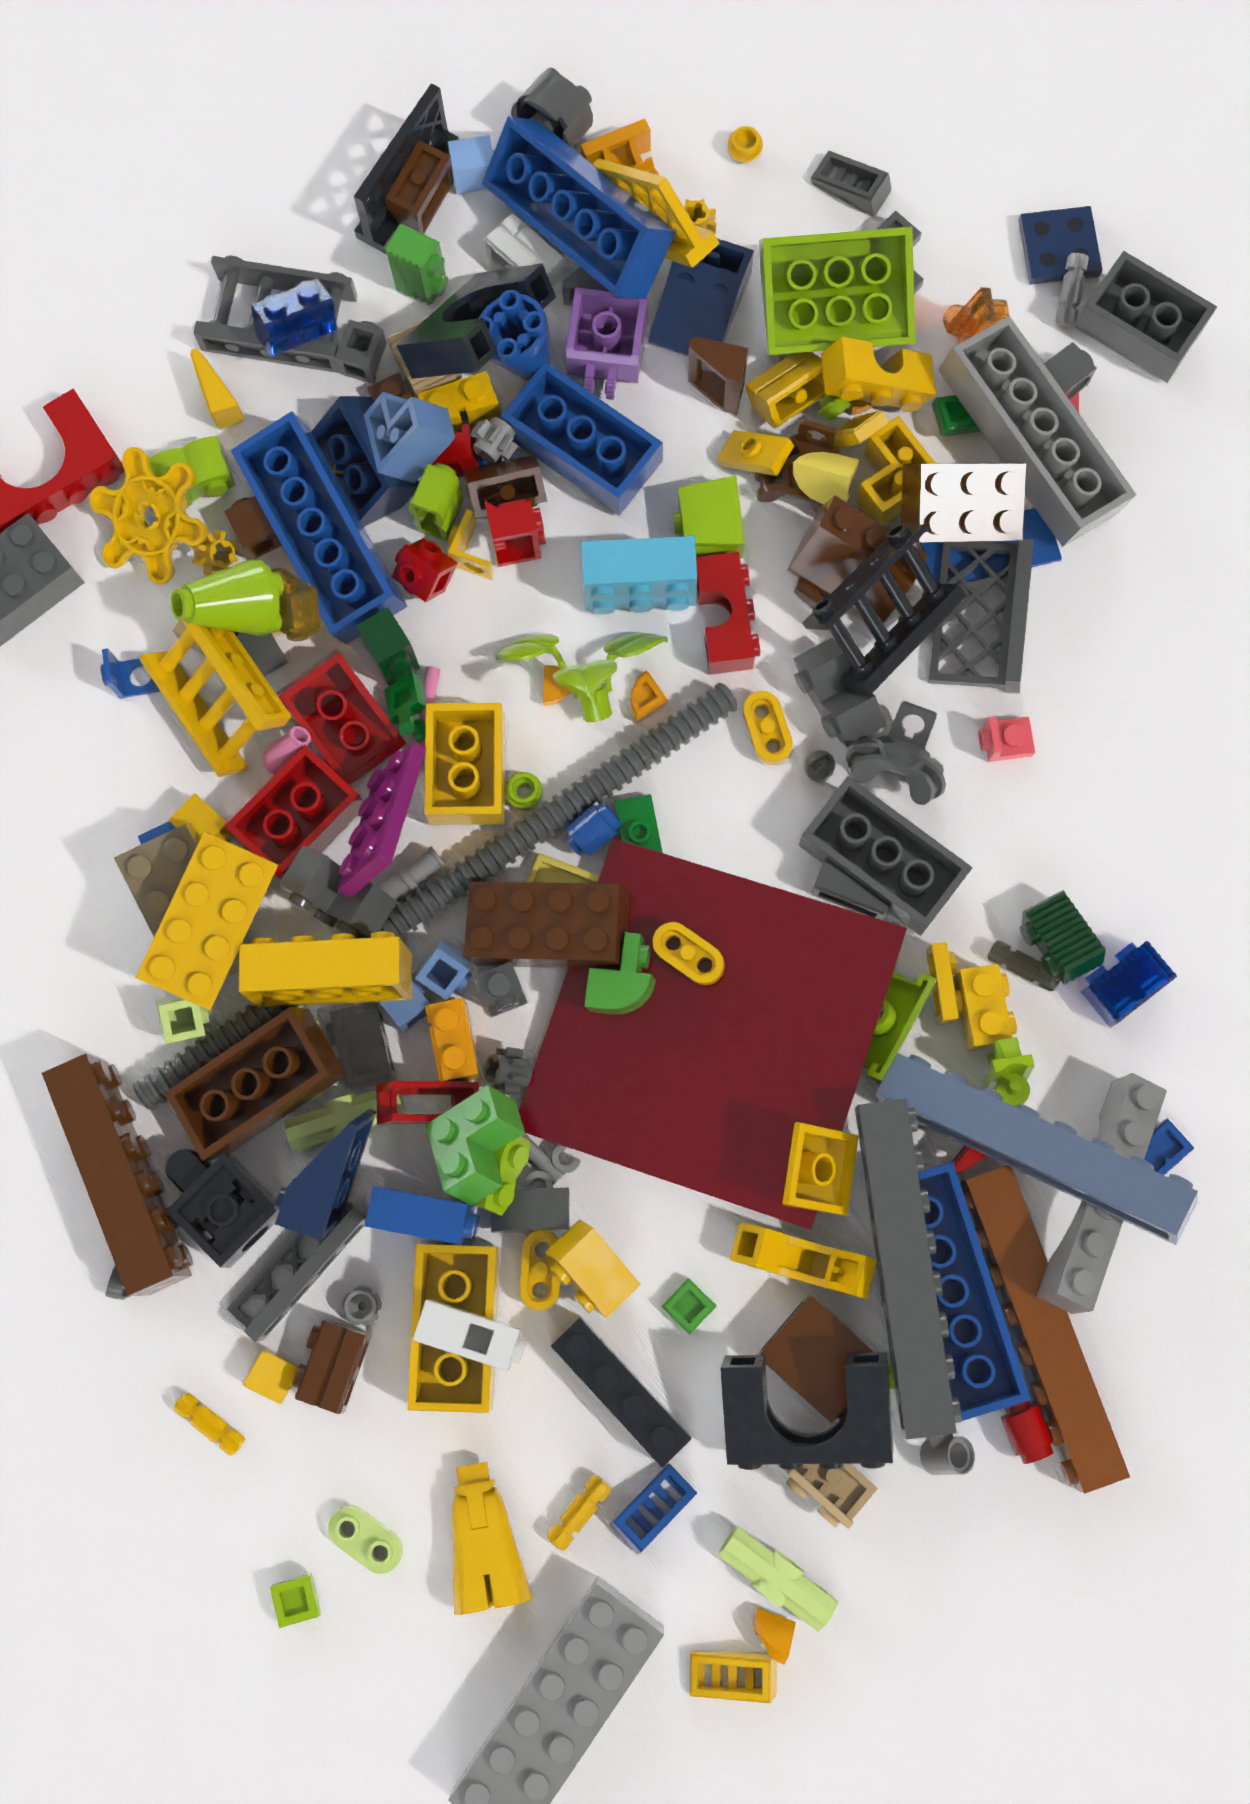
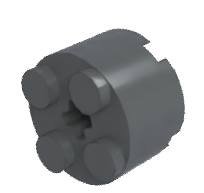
M549 67L535 79L513 104L511 117L539 121L573 149L592 127L593 113L590 107L592 97L586 88L580 85L575 86L556 69Z

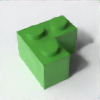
M489 1085L425 1125L443 1191L470 1205H474L503 1187L494 1152L525 1134L515 1100Z

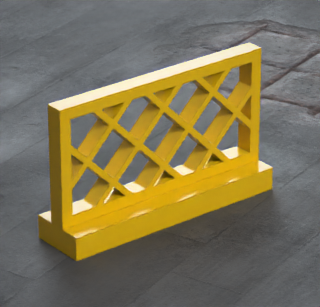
M599 158L593 163L596 168L676 231L665 255L666 259L693 268L720 244L713 231L693 224L666 177Z

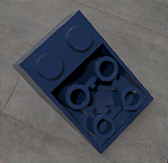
M717 238L720 244L693 268L672 261L648 343L689 356V341L693 337L725 342L752 274L754 250Z

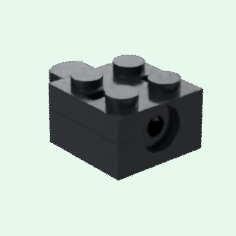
M182 1149L173 1153L167 1160L165 1166L166 1175L183 1194L166 1212L220 1268H231L275 1224L279 1211L274 1209L276 1199L232 1155L223 1153L210 1165L207 1160H201L197 1151ZM207 1231L212 1236V1238H210L205 1232Z

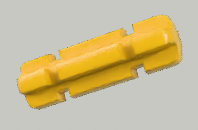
M184 1393L173 1407L174 1412L183 1419L189 1418L191 1426L211 1442H218L220 1444L219 1448L227 1455L232 1456L236 1454L244 1444L245 1437L235 1429L230 1430L228 1428L229 1424L206 1405L201 1407L199 1405L200 1401L191 1393Z
M593 1475L584 1486L586 1489L585 1493L579 1492L561 1515L560 1520L562 1522L560 1525L555 1523L547 1533L548 1540L556 1548L562 1551L567 1549L574 1540L572 1534L581 1531L599 1508L596 1505L599 1500L603 1502L611 1492L610 1485L597 1475Z

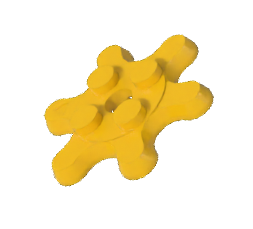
M130 447L126 449L122 457V465L126 475L123 486L118 490H110L107 487L98 486L90 494L89 502L91 508L98 514L108 516L114 526L113 537L104 545L102 558L108 567L116 569L125 565L133 555H139L146 563L149 579L157 585H164L174 577L175 568L172 561V551L177 548L179 542L186 543L189 546H198L208 537L207 526L201 520L191 518L186 513L187 500L185 494L194 485L196 474L189 465L178 462L173 464L164 476L156 477L152 472L149 456L141 448ZM149 507L153 508L155 517L158 518V521H154L151 526L145 520V512Z

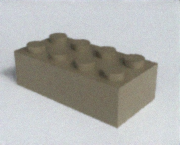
M191 823L181 825L114 857L153 937H155L200 841ZM247 933L242 944H252ZM239 951L226 978L239 972Z

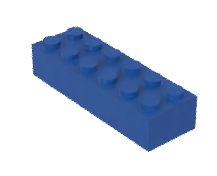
M507 117L482 185L616 297L646 299L676 231L539 121Z
M293 411L230 450L329 633L333 637L347 645L360 637L355 627L356 625L387 607L393 615L408 607L309 427Z
M950 1162L924 1170V1172H919L920 1189L926 1188L929 1196L930 1213H924L926 1230L932 1229L935 1236L936 1254H931L930 1256L932 1270L939 1271L942 1282V1295L936 1297L939 1313L945 1312L948 1322L949 1337L943 1338L945 1355L951 1354L954 1363L955 1380H949L951 1397H958L961 1421L1029 1401L1031 1398L954 1163Z

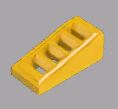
M198 348L190 350V356L209 413L216 427L223 429L243 422L244 417L238 402Z
M692 1651L690 1653V1696L769 1704L775 1699L777 1694V1661L767 1653ZM705 1664H712V1685H705ZM722 1665H728V1686H722ZM739 1666L745 1667V1686H738ZM756 1668H762V1687L755 1686Z

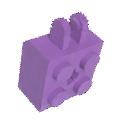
M575 287L566 346L567 375L585 377L583 388L592 394L595 390V378L607 379L604 393L606 394V399L614 400L617 381L638 383L648 319V296L646 299L616 297L610 291Z

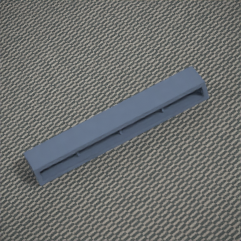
M897 1053L876 1092L879 1102L907 1099L908 1108H915L917 1123L1177 1246L1198 1202V1191L1193 1189V1184L1190 1181L1176 1174H1170L1169 1177L1154 1171V1166L1142 1158L1131 1156L1130 1159L1114 1153L1115 1148L1100 1139L1093 1138L1090 1142L1077 1136V1131L1063 1122L1055 1121L1054 1124L1040 1119V1114L1026 1105L1018 1104L1017 1107L1003 1102V1097L989 1088L981 1087L979 1091L966 1085L967 1081L954 1072L945 1071L943 1074L932 1069L928 1061L917 1055L911 1054L908 1058Z

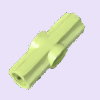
M373 1089L358 1096L357 1094H349L324 1103L323 1108L284 1120L286 1136L293 1152H303L304 1150L330 1142L350 1122L369 1108L377 1111L376 1090ZM397 1095V1113L406 1114L402 1095ZM377 1112L372 1127L377 1126Z
M739 1525L729 1534L718 1552V1556L724 1562L752 1581L751 1585L764 1597L779 1607L783 1605L817 1632H820L827 1625L839 1604L826 1590L803 1575L805 1572L793 1561L776 1549L774 1551L770 1550Z

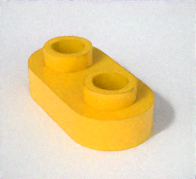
M756 691L750 694L744 702L743 718L755 754L761 762L767 765H779L788 759L793 745L780 702L774 694L768 691ZM758 708H763L768 712V715L765 718H759L754 712ZM774 742L779 745L780 749L774 753L769 752L766 745Z
M665 923L656 930L653 936V947L657 955L666 963L700 985H711L721 978L724 973L725 963L721 953L714 946L680 923ZM671 938L680 939L681 944L678 949L669 950L667 948V943ZM707 959L712 962L711 970L705 973L699 971V963Z
M537 1230L529 1234L522 1248L520 1296L527 1307L538 1311L552 1307L560 1295L561 1281L550 1270V1267L554 1264L548 1256L541 1258L536 1254V1247L539 1243L546 1242L551 1247L559 1239L556 1234L548 1230ZM538 1282L545 1283L548 1288V1293L543 1298H538L533 1293V1287Z

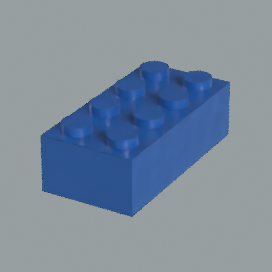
M547 362L541 365L500 416L503 421L515 430L512 442L529 454H534L542 463L618 516L621 515L663 461L662 441Z

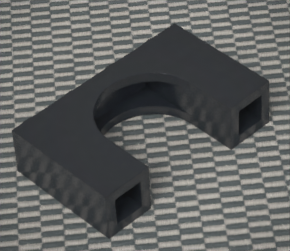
M543 263L475 274L396 345L411 378L478 372L498 353L484 319L479 318L490 303L508 290H515L519 294L531 297L539 303L542 309L556 298Z
M888 1352L846 1353L847 1410L835 1426L814 1434L794 1431L785 1426L775 1416L768 1400L765 1355L724 1356L720 1371L727 1465H738L740 1469L753 1470L760 1468L762 1465L778 1464L782 1469H797L802 1467L803 1464H819L820 1467L825 1469H837L844 1466V1464H861L864 1468L876 1469L885 1466V1463H893L894 1444Z

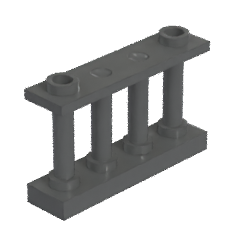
M212 255L211 264L218 280L222 281L214 319L209 322L196 320L193 334L201 351L340 373L335 360L338 344L334 343L332 339L341 300L357 301L358 296L351 277H347L339 272L326 274L244 261L233 255L225 257ZM237 283L257 286L249 324L244 328L227 325ZM272 289L292 292L284 329L279 334L262 330ZM306 295L327 298L319 334L314 339L297 336Z

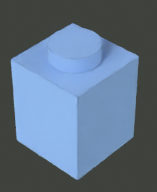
M490 135L449 141L448 146L456 193L460 194L487 189L482 185L494 153Z

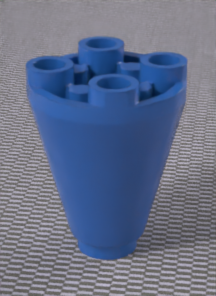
M508 290L484 309L479 318L484 319L498 351L490 359L491 361L527 382L544 362L552 365L547 316L536 300L527 295L519 294L515 290Z

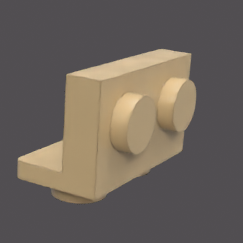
M803 1464L802 1467L797 1469H784L790 1476L786 1484L804 1500L809 1494L821 1504L817 1512L835 1528L841 1522L850 1529L854 1524L852 1521L878 1489L852 1464H844V1466L837 1469H825L820 1467L819 1464Z

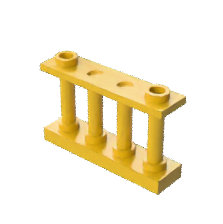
M182 620L186 629L169 651L142 654L139 660L217 776L222 777L244 772L249 766L240 755L239 750L256 730L262 731L282 727L289 721L291 715L233 631L189 624ZM197 642L206 655V659L189 679L179 665V662L193 644ZM216 671L227 688L209 708L198 692ZM237 701L247 718L229 738L219 724V721L234 702Z

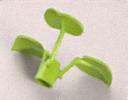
M540 633L524 636L511 642L498 652L495 657L496 660L524 661L544 653L553 655L560 667V670L553 674L554 681L573 691L574 699H579L582 717L585 722H597L607 719L612 715L608 693L613 691L611 676L618 669L615 660L618 657L626 658L641 654L662 642L668 643L667 636L652 633L621 635L603 646L604 652L608 653L606 660H595L582 665L567 666L557 647L554 646L559 643L558 636Z

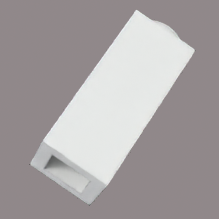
M431 1299L425 1300L413 1337V1341L505 1371L510 1370L512 1362L520 1364L527 1340L520 1338L523 1330L521 1328Z

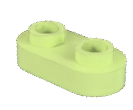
M354 1505L344 1506L330 1518L328 1534L331 1541L371 1572L377 1574L388 1573L400 1562L403 1555V1544L399 1536L362 1508ZM344 1521H350L354 1524L355 1532L353 1535L347 1536L342 1532L341 1526ZM382 1545L387 1549L388 1556L386 1559L380 1560L375 1557V1546Z

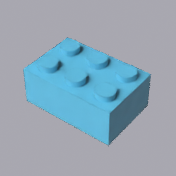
M695 536L581 542L586 611L605 615L613 613L616 609H630L632 612L643 613L657 607H667L671 611H682L689 608V606H696L697 566Z

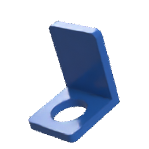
M108 648L102 649L103 664L100 666L103 683L105 686H109L120 699L160 692L152 679L144 686L132 684V672L138 667H144L139 658L119 661Z

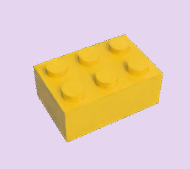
M502 703L426 704L424 815L429 825H505V712Z

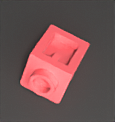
M996 716L987 717L982 729L978 731L979 746L981 751L987 752L988 762L1032 757L1036 753L1029 717L997 721Z

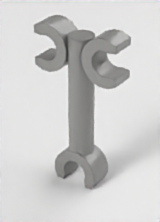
M526 1133L521 1135V1137L530 1141L529 1160L540 1170L534 1171L526 1177L524 1183L527 1186L531 1185L536 1179H543L546 1182V1188H554V1184L565 1173L574 1172L580 1166L581 1161L578 1158L570 1165L560 1163V1154L567 1147L558 1145L553 1150L551 1160Z

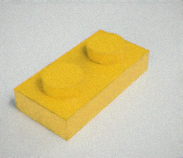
M947 942L933 943L925 951L929 976L937 979L931 990L936 1024H952L959 1019L958 1013L963 1011L960 990H954L952 975L957 974L956 957L954 952L948 951Z

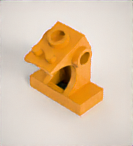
M645 118L580 144L581 156L591 164L599 158L659 175L656 168H654L652 157L645 159L643 162L640 156L651 151V129Z

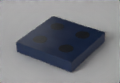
M1091 206L1020 214L1018 222L1029 285L1063 281L1064 275L1068 272L1065 269L1067 258L1071 253H1082L1088 256L1087 270L1083 273L1085 278L1100 277L1103 269Z

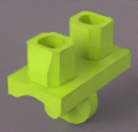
M1018 1037L996 1040L992 1045L994 1052L989 1053L987 1056L989 1069L983 1081L984 1087L991 1090L995 1089V1092L1003 1097V1102L1017 1107L1018 1104H1024L1030 1095V1085L1027 1079L1035 1066L1032 1054L1022 1056Z

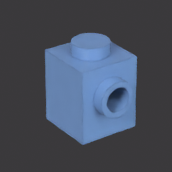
M440 938L418 967L415 979L447 1001L454 990L460 993L472 977V974L468 972L471 962L463 958L461 952Z
M415 972L412 974L413 1000L379 1002L404 1033L427 1016L425 1006L430 1004L423 995L429 989L415 979Z

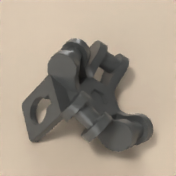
M902 701L888 735L878 738L874 736L863 737L847 753L846 762L851 769L853 779L858 783H867L879 773L891 771L906 778L910 797L916 804L925 805L932 801V799L941 796L946 787L943 765L935 758H931L930 753L925 749L937 718V713L910 702ZM912 714L918 715L924 721L923 730L914 733L913 738L905 736L906 729L902 723L906 716Z

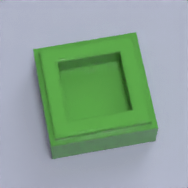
M687 1278L661 1307L690 1335L717 1305Z

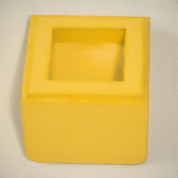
M269 1348L263 1349L242 1385L278 1404H282L292 1387L293 1379L299 1366Z

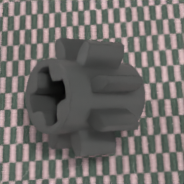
M506 1047V1049L496 1048V1054L490 1055L485 1062L484 1077L488 1083L495 1084L494 1089L505 1095H510L511 1093L520 1094V1087H526L532 1078V1064L528 1059L522 1058L523 1049Z

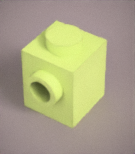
M178 996L156 1001L162 1034L166 1044L205 1036L203 1024L210 1023L207 1009Z

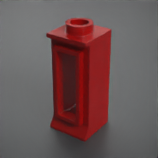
M389 1081L376 1085L377 1125L427 1124L441 1115L397 1113V1095L451 1096L452 1108L478 1092L479 1082Z

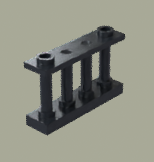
M901 523L891 528L886 533V539L827 598L817 602L812 608V613L802 622L806 629L829 630L850 662V672L840 681L847 693L871 695L966 597L960 584L936 583L915 548L914 543L927 531L924 524ZM901 556H903L924 591L922 598L913 607L890 571L892 565ZM877 581H879L900 615L897 624L889 632L865 595ZM853 605L876 640L874 647L865 656L840 619Z

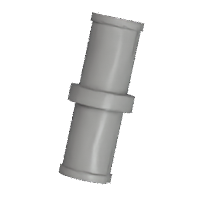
M430 846L427 851L405 867L402 864L396 868L398 872L380 885L379 888L398 901L411 890L415 893V890L420 888V883L446 864L433 847Z

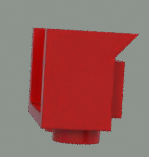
M525 499L499 504V507L485 501L498 567L541 559L540 545L546 544L540 508L532 509L531 501L525 502Z

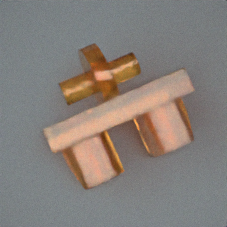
M980 287L965 306L960 304L950 306L943 315V324L947 333L958 336V344L1008 317V304L1003 299H992L991 288Z

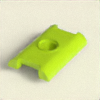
M893 972L881 1010H884L881 1018L878 1019L863 1066L869 1069L867 1075L872 1080L881 1083L933 989L937 981L936 978L921 972L917 981Z

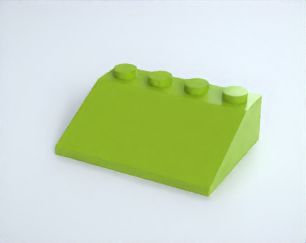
M912 227L773 237L759 240L761 287L768 355L824 351L841 337L872 342L873 347L916 344Z

